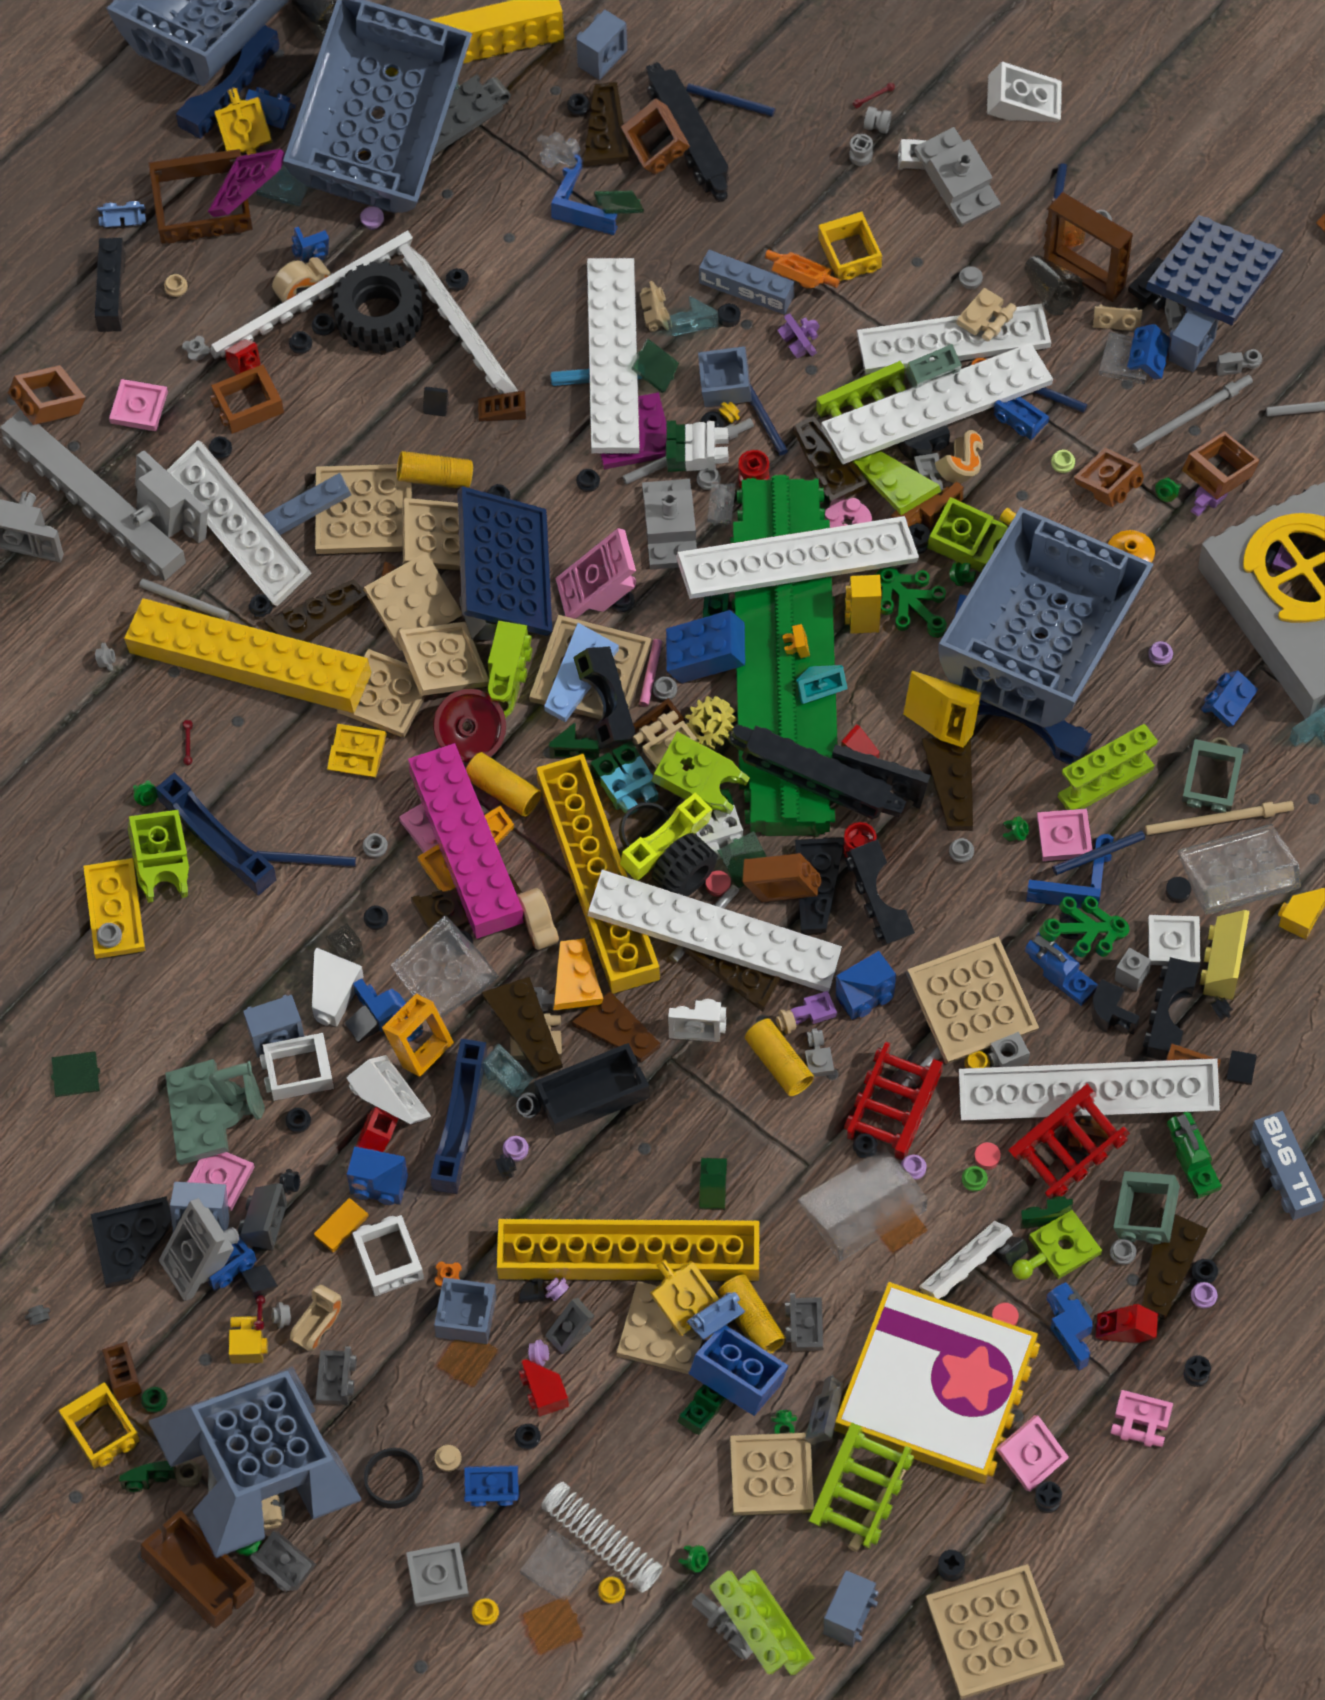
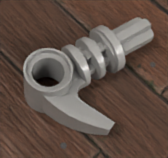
M703 1593L698 1594L694 1598L692 1605L709 1619L707 1626L712 1629L717 1626L716 1632L719 1635L723 1632L725 1633L723 1638L726 1641L729 1638L731 1639L728 1645L732 1651L740 1658L746 1660L753 1651L727 1615L725 1609L722 1606L719 1608Z

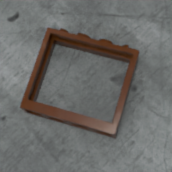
M240 149L149 162L161 244L253 230L248 198L242 202L243 214L165 225L159 182L229 172L235 162L234 159L241 156Z
M1062 192L1057 199L1053 198L1051 200V205L1047 208L1049 212L1046 219L1047 230L1044 234L1046 240L1043 247V261L1113 303L1126 287L1133 233ZM1065 220L1111 247L1108 272L1063 245Z

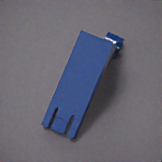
M569 154L570 163H575L576 166L574 169L563 168V176L565 178L551 202V218L615 235L617 230V213L569 200L576 180L582 170V158L577 154Z
M1109 834L1100 835L1096 839L1095 849L1101 847L1104 843L1113 842L1114 837ZM1108 854L1094 860L1091 887L1029 880L1026 901L1059 905L1065 897H1071L1076 901V908H1081L1083 900L1088 896H1092L1098 901L1099 907L1104 862L1111 861L1112 855Z

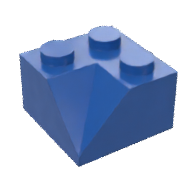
M880 951L836 976L835 997L852 1020L857 1017L862 1018L868 1015L872 1008L879 1004L885 1005L892 1000L895 994L896 973Z
M354 1146L347 1171L350 1194L361 1200L371 1198L385 1205H393V1203L401 1205L408 1179L405 1157Z

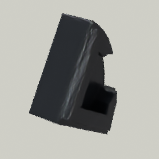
M530 1279L523 1286L519 1293V1304L545 1301L543 1279Z

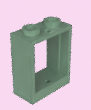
M950 344L908 362L905 374L911 388H918L931 380L950 373L960 372L962 365L953 344ZM933 357L935 360L930 362L929 359Z
M1195 739L1182 802H1187L1186 805L1193 808H1201V805L1211 807L1212 811L1218 813H1226V810L1231 811L1244 749ZM1198 755L1234 762L1227 799L1190 792Z
M1124 1171L1113 1227L1119 1239H1126L1130 1242L1142 1240L1151 1244L1170 1243L1180 1189L1175 1175ZM1134 1192L1167 1195L1161 1228L1128 1225Z

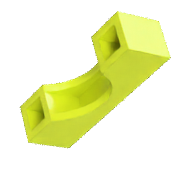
M695 792L676 808L672 816L656 832L646 838L640 837L622 852L620 865L638 881L655 867L660 856L673 842L686 834L697 833L708 824L713 809Z

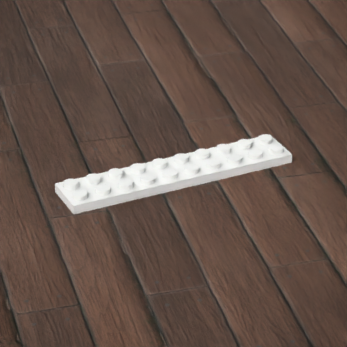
M587 258L591 453H639L634 258Z
M1029 343L960 369L958 373L947 374L926 382L921 387L910 388L823 421L821 429L841 463L845 464L992 408L997 400L1005 403L1052 385L1053 378L1033 345Z
M905 516L681 551L677 553L676 559L689 599L916 563L919 556Z
M605 870L601 871L587 916L778 976L823 992H829L842 948V946Z
M1217 1059L959 1069L961 1121L1048 1117L1087 1083L1097 1094L1093 1098L1095 1100L1094 1104L1104 1115L1220 1111ZM1082 1108L1074 1114V1116H1091L1087 1110H1082Z

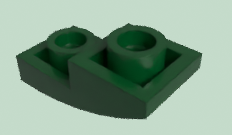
M1056 1196L1047 1199L1045 1209L1028 1207L1026 1210H1021L1020 1228L1030 1229L1047 1225L1071 1211L1073 1199Z
M703 1384L695 1393L692 1402L679 1415L677 1422L699 1436L721 1409L727 1398Z
M167 1460L144 1464L120 1475L119 1481L122 1489H126V1491L131 1493H138L142 1489H149L150 1479L156 1482H168L169 1479H176V1465L170 1467Z

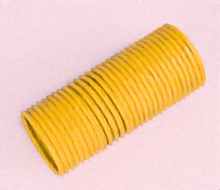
M401 451L397 464L398 481L417 484L424 483V485L431 484L442 487L447 486L460 489L462 486L469 488L471 485L473 462L471 459L448 458V456H434Z
M483 752L477 753L466 767L471 783L523 817L529 815L540 800L541 790Z
M763 1019L757 1022L746 1032V1042H748L788 1096H795L801 1093L813 1082V1073L796 1054L771 1019Z
M738 1275L725 1282L719 1288L718 1294L721 1298L728 1292H736L739 1296L740 1301L737 1303L745 1312L734 1320L745 1337L770 1354L779 1349L784 1344L786 1337H784L775 1320L769 1314L767 1307L761 1301L747 1276Z

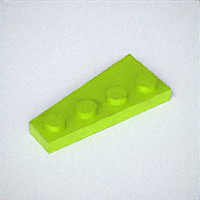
M876 451L852 461L868 482L900 515L941 492L939 484L881 451Z

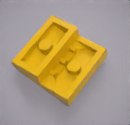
M337 724L327 770L376 778L384 749L386 731Z

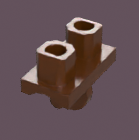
M1091 1117V1121L1080 1120L1078 1125L1097 1147L1110 1138L1093 1117ZM1067 1128L1068 1151H1081L1082 1144Z

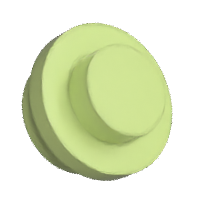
M1059 450L1052 456L1051 465L1059 473H1068L1075 466V458L1068 450Z

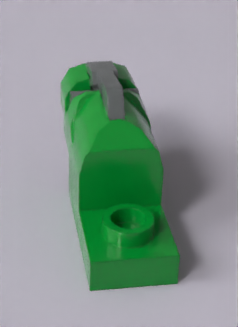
M1184 1112L1179 1117L1174 1116L1167 1121V1126L1177 1148L1176 1156L1197 1199L1221 1190L1222 1185L1211 1165L1212 1157L1191 1113Z

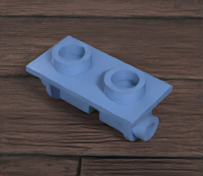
M138 201L127 202L125 206H117L116 203L103 204V207H97L98 212L103 214V216L99 217V225L104 226V228L120 227V218H125V226L146 223V214H141V211H146L144 204H140Z
M728 1292L721 1299L700 1313L695 1314L687 1323L704 1340L743 1314L745 1310L737 1303L740 1301L737 1293Z

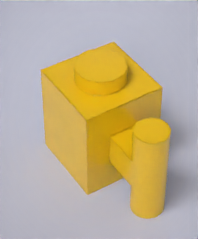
M257 1316L231 1317V1327H241V1330H229V1357L231 1364L263 1363V1354H268V1339L263 1338L261 1330L252 1329L254 1327L253 1323L257 1321Z

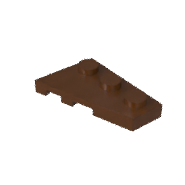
M611 991L603 997L602 1004L592 1005L572 1021V1026L575 1028L583 1029L592 1034V1037L598 1040L602 1039L615 1046V1048L629 1043L639 1062H643L660 1048V1042Z

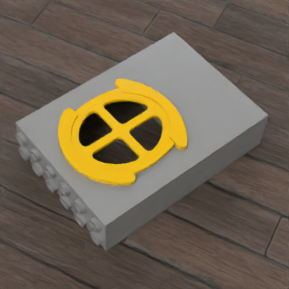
M1325 482L1319 485L1314 484L1299 495L1290 496L1278 506H1270L1264 513L1258 516H1250L1244 523L1238 526H1231L1224 533L1216 537L1211 536L1202 543L1198 569L1308 723L1325 715V587L1313 571L1314 567L1325 562V552L1311 559H1305L1290 540L1289 534L1294 532L1309 533L1325 541ZM1279 541L1293 558L1296 566L1276 577H1271L1266 569V552L1273 542ZM1298 575H1304L1321 599L1317 602L1299 601L1281 592L1278 586Z

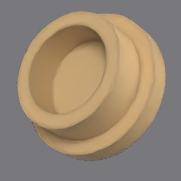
M178 274L170 275L164 283L165 292L172 297L183 295L188 288L185 278Z
M779 1010V1016L776 1017L777 1027L779 1031H784L786 1035L791 1034V1031L796 1029L794 1015L791 1010Z
M444 1445L437 1450L435 1463L443 1471H453L461 1463V1453L455 1446Z

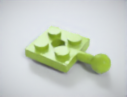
M1071 1210L1029 1235V1240L1039 1254L1029 1260H1017L1013 1264L1012 1272L1017 1279L1026 1280L1032 1275L1033 1269L1046 1262L1057 1279H1060L1101 1255L1102 1249L1074 1211ZM1066 1239L1072 1243V1248L1062 1249L1058 1242Z

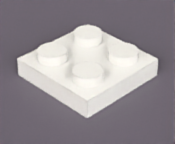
M1149 915L1148 958L1151 959L1150 965H1168L1170 957L1200 964L1199 916Z

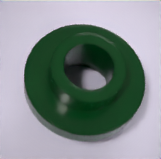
M150 1387L141 1396L143 1408L150 1413L162 1411L168 1402L166 1392L159 1387ZM154 1397L159 1398V1402H158V1403H156V1404H151V1403H150V1400H151L152 1398H154Z

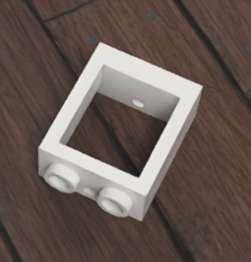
M323 1033L263 1045L264 1054L260 1055L262 1070L267 1069L269 1077L264 1078L266 1091L267 1093L272 1092L274 1101L334 1089ZM316 1051L321 1077L277 1086L273 1059Z
M402 1215L386 1217L381 1223L372 1226L364 1225L353 1232L354 1243L375 1296L424 1279L421 1264ZM399 1230L412 1263L376 1276L364 1242Z

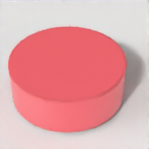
M713 871L706 879L708 893L716 897H721L731 886L729 875L723 871Z
M986 1142L976 1148L974 1159L980 1168L990 1170L999 1164L1001 1153L995 1144Z
M1001 1303L994 1308L992 1318L1014 1326L1018 1322L1019 1314L1016 1307L1012 1304Z

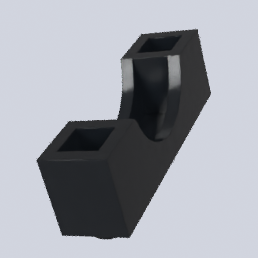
M99 238L95 320L98 332H122L121 280L122 273H125L126 258L123 238Z
M610 646L586 648L573 658L579 679L590 684L598 692L602 700L603 714L600 721L594 725L600 749L620 747L629 741H633V736L636 735L611 648Z
M877 839L846 852L848 856L845 858L846 865L849 871H853L857 880L854 881L858 894L863 895L866 902L864 910L869 919L872 918L875 928H873V933L878 942L881 941L882 945L885 946L914 934L915 932L906 910L888 906L882 901L877 892V876L887 863L879 840Z
M1170 957L1168 966L1163 965L1160 980L1164 981L1163 987H1157L1154 1002L1159 1003L1157 1010L1152 1009L1149 1024L1153 1025L1152 1032H1146L1143 1047H1147L1146 1057L1166 1061L1171 1045H1181L1183 1030L1178 1028L1171 1020L1169 1008L1176 1001L1193 996L1200 964Z

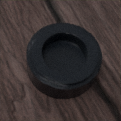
M732 303L720 306L717 311L718 322L724 327L736 326L741 320L739 307Z
M1173 877L1168 881L1166 895L1171 901L1182 903L1190 897L1191 884L1186 878Z

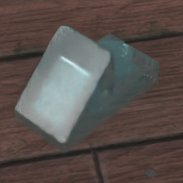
M691 296L688 297L689 312H678L675 315H670L672 336L718 327L717 310Z
M1325 706L1292 728L1289 740L1295 747L1302 742H1309L1315 735L1325 745Z
M497 1044L482 1062L487 1079L497 1080L513 1097H519L533 1080V1077L500 1044Z

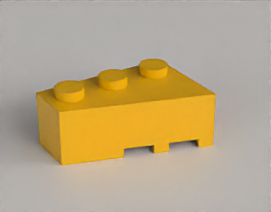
M880 575L850 576L849 585L846 586L845 625L850 624V634L879 633L881 613Z

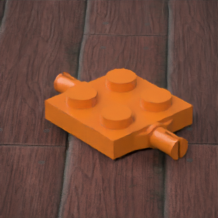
M769 249L765 254V259L774 262L772 271L784 278L798 281L799 285L804 288H814L821 283H825L836 289L840 283V279L830 276L832 269L790 252L784 255Z

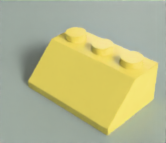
M1242 910L1217 916L1216 924L1210 925L1208 940H1212L1211 948L1206 947L1204 962L1208 963L1207 970L1202 969L1200 984L1204 985V995L1225 997L1226 999L1233 1000L1250 911Z

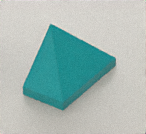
M842 665L810 666L797 679L800 699L803 704L848 689Z

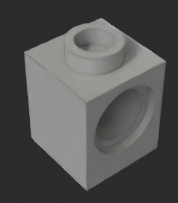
M1129 948L1116 968L1114 980L1137 992L1149 973L1151 959Z
M1016 1032L992 1042L988 1058L992 1067H1019L1028 1064L1030 1052L1020 1033ZM1009 1051L1013 1056L1005 1057L1001 1053Z

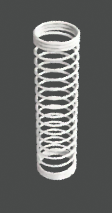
M560 1482L553 1487L543 1500L542 1509L550 1512V1516H556L557 1522L563 1521V1527H569L570 1533H575L576 1538H582V1544L589 1543L588 1548L595 1549V1555L601 1554L602 1560H608V1566L614 1565V1571L621 1570L620 1575L621 1577L627 1576V1582L634 1581L633 1586L637 1591L642 1593L650 1588L661 1574L662 1566L658 1562L653 1563L654 1559L650 1558L642 1566L636 1577L629 1580L631 1573L645 1560L647 1552L643 1553L633 1564L630 1571L623 1575L624 1568L636 1558L641 1547H637L629 1555L623 1566L616 1569L618 1562L634 1546V1541L630 1542L620 1553L617 1560L610 1564L611 1557L623 1547L628 1536H624L614 1547L610 1555L603 1558L605 1551L620 1537L621 1531H617L607 1542L604 1549L597 1553L598 1546L611 1535L615 1525H611L604 1532L597 1545L590 1547L591 1542L605 1529L608 1520H604L595 1530L590 1540L584 1542L585 1536L599 1523L602 1514L597 1515L588 1525L584 1534L578 1536V1531L590 1521L596 1509L590 1510L582 1519L578 1528L571 1531L572 1525L589 1508V1503L580 1508L570 1524L565 1525L566 1519L579 1508L583 1498L576 1500L565 1517L559 1520L560 1513L573 1502L577 1493H572L564 1501L556 1514H552V1511L570 1491V1487L565 1482Z

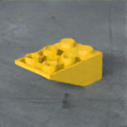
M912 670L903 714L939 740L964 747L973 736L981 692Z

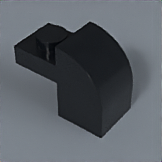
M947 425L897 443L905 457L914 461L916 456L932 454V451H940L948 446L950 431Z
M1101 979L1094 993L1091 1009L1094 1023L1105 1033H1107L1110 1025H1112L1122 1033L1134 1035L1140 1016L1120 1007L1125 989Z

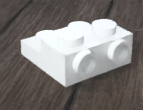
M703 999L702 1001L696 1000L695 1010L685 1006L669 1008V1038L720 1042V1033H725L726 1007H721V1002Z

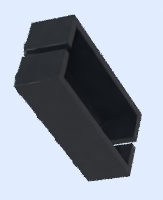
M629 1043L534 1081L535 1093L541 1101V1106L544 1113L546 1112L547 1119L555 1136L650 1098L649 1084L641 1067H638V1061Z

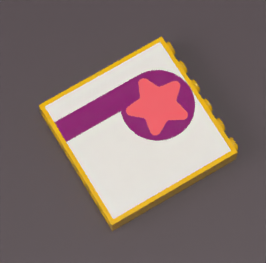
M888 1282L837 1415L835 1431L846 1435L851 1422L862 1426V1434H865V1438L901 1454L905 1446L912 1449L910 1455H913L916 1460L985 1484L987 1477H993L998 1462L994 1461L997 1452L996 1448L1006 1440V1438L1002 1437L1005 1428L1010 1430L1015 1417V1414L1011 1413L1014 1405L1019 1406L1023 1395V1391L1019 1390L1022 1381H1028L1032 1367L1028 1366L1030 1359H1036L1040 1348V1344L1036 1343L1038 1333Z

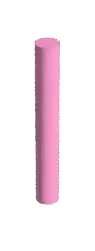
M654 639L639 701V705L642 707L649 706L663 643L659 639Z

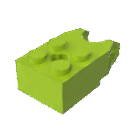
M950 497L929 537L927 548L961 564L970 563V568L982 572L1008 527L995 520L993 516Z
M498 621L488 660L490 678L488 694L491 700L506 701L508 703V709L503 711L505 718H507L512 713L516 704L521 682L525 683L527 668H525L526 661L530 662L532 657V647H530L531 635H528L527 625Z
M677 731L651 781L685 800L696 792L713 810L731 814L734 806L722 796L719 786L724 782L739 783L746 786L750 777L740 771L732 760ZM683 765H688L690 769L688 771L683 770Z
M173 810L129 816L128 834L138 885L146 895L147 902H153V889L155 885L163 881L173 883L181 897H187L189 864L179 811Z

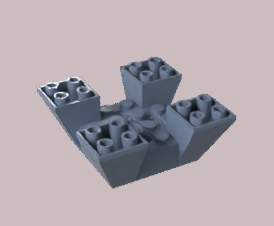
M293 1366L246 1383L244 1387L193 1403L153 1418L148 1422L170 1467L204 1455L218 1482L193 1510V1514L215 1558L265 1538L262 1500L296 1487L312 1520L361 1501V1497L339 1454L322 1438L310 1414L315 1412V1408Z

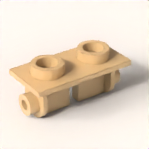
M649 281L651 288H643L640 293L643 310L651 308V310L644 312L646 327L650 331H656L660 326L669 330L667 320L670 317L663 303L666 300L665 294L661 287L658 288L652 281Z
M1100 304L1099 307L1095 306L1093 327L1135 331L1136 328L1141 326L1142 310H1137V307L1135 309L1116 308Z

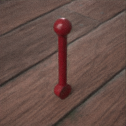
M890 82L883 89L861 100L856 99L853 102V106L856 109L860 108L863 103L887 91H893L895 85Z
M191 720L183 722L185 729V757L183 763L187 766L193 762V759L190 757V730L193 728Z
M262 1295L257 1296L255 1299L258 1305L257 1321L253 1324L254 1329L257 1331L264 1329L262 1310L266 1300Z

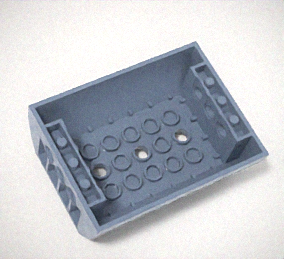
M114 0L107 7V10L119 32L138 55L201 86H205L289 0Z
M337 0L283 160L286 169L297 180L308 187L393 213H402L414 209L428 172L472 33L367 0ZM393 67L399 73L395 77H389L385 71ZM375 109H381L385 115L381 119H375L372 116V112ZM361 151H367L371 157L367 161H362L358 158V154Z
M1020 507L939 642V659L945 675L950 683L981 692L980 700L1044 728L1061 722L1070 714L1154 564ZM1062 599L1066 604L1060 605L1054 600ZM1042 633L1046 635V638L1039 639L1034 634Z

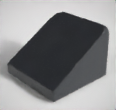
M424 387L423 413L442 417L446 416L449 406L448 390Z
M367 1005L361 1007L345 1022V1025L358 1043L380 1031L379 1024Z
M1232 1050L1226 1081L1252 1085L1257 1055Z
M1012 1236L1002 1247L993 1251V1254L1010 1267L1028 1253L1029 1249L1023 1238Z
M266 1265L241 1272L243 1280L255 1299L257 1296L264 1295L278 1287Z

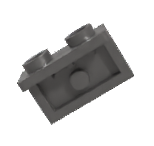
M790 1293V1302H785V1317H791V1326H786V1342H791L792 1351L823 1350L822 1297L796 1298L795 1293Z
M345 1346V1351L320 1350L316 1403L348 1405L349 1396L354 1395V1380H350L351 1371H356L357 1362L356 1355H352L351 1347Z
M273 1531L260 1550L252 1553L249 1557L255 1563L254 1567L259 1572L270 1575L274 1579L273 1583L283 1591L298 1590L316 1566V1563L278 1531Z

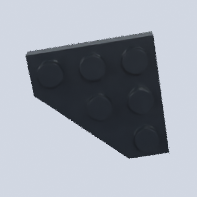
M167 1196L91 1214L106 1288L131 1283L171 1227L172 1219Z

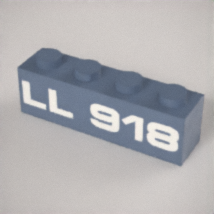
M708 250L699 267L700 284L784 315L794 298V281Z
M1280 1111L1255 1120L1250 1136L1255 1146L1258 1145L1262 1152L1260 1157L1264 1167L1269 1168L1272 1174L1271 1182L1276 1191L1279 1190L1282 1196L1281 1204L1284 1211L1290 1213L1292 1220L1321 1211L1324 1203L1323 1196L1284 1112Z

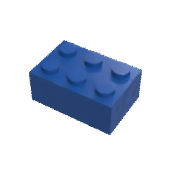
M729 610L666 628L667 672L680 683L745 666L744 622Z
M725 1325L717 1330L695 1354L689 1374L755 1416L782 1385L789 1365Z

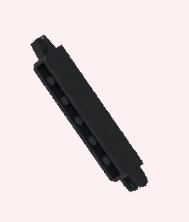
M659 62L646 66V73L649 79V86L647 87L648 96L651 100L657 99L668 106L690 147L684 151V159L687 167L693 169L697 185H701L705 193L710 191L716 201L724 202L728 197L726 190L729 181V166L677 72L672 69L664 70ZM666 125V128H667L669 134H672V133L670 132L668 126Z
M739 724L731 730L732 734L728 737V743L732 747L735 746V748L743 751L742 758L744 762L870 819L878 818L881 812L899 817L904 809L906 801L890 792L892 786L886 784L882 779L868 776L859 769L850 768L841 764L837 759L823 756L816 750L803 747L792 739L776 735L767 728L755 725L754 730Z

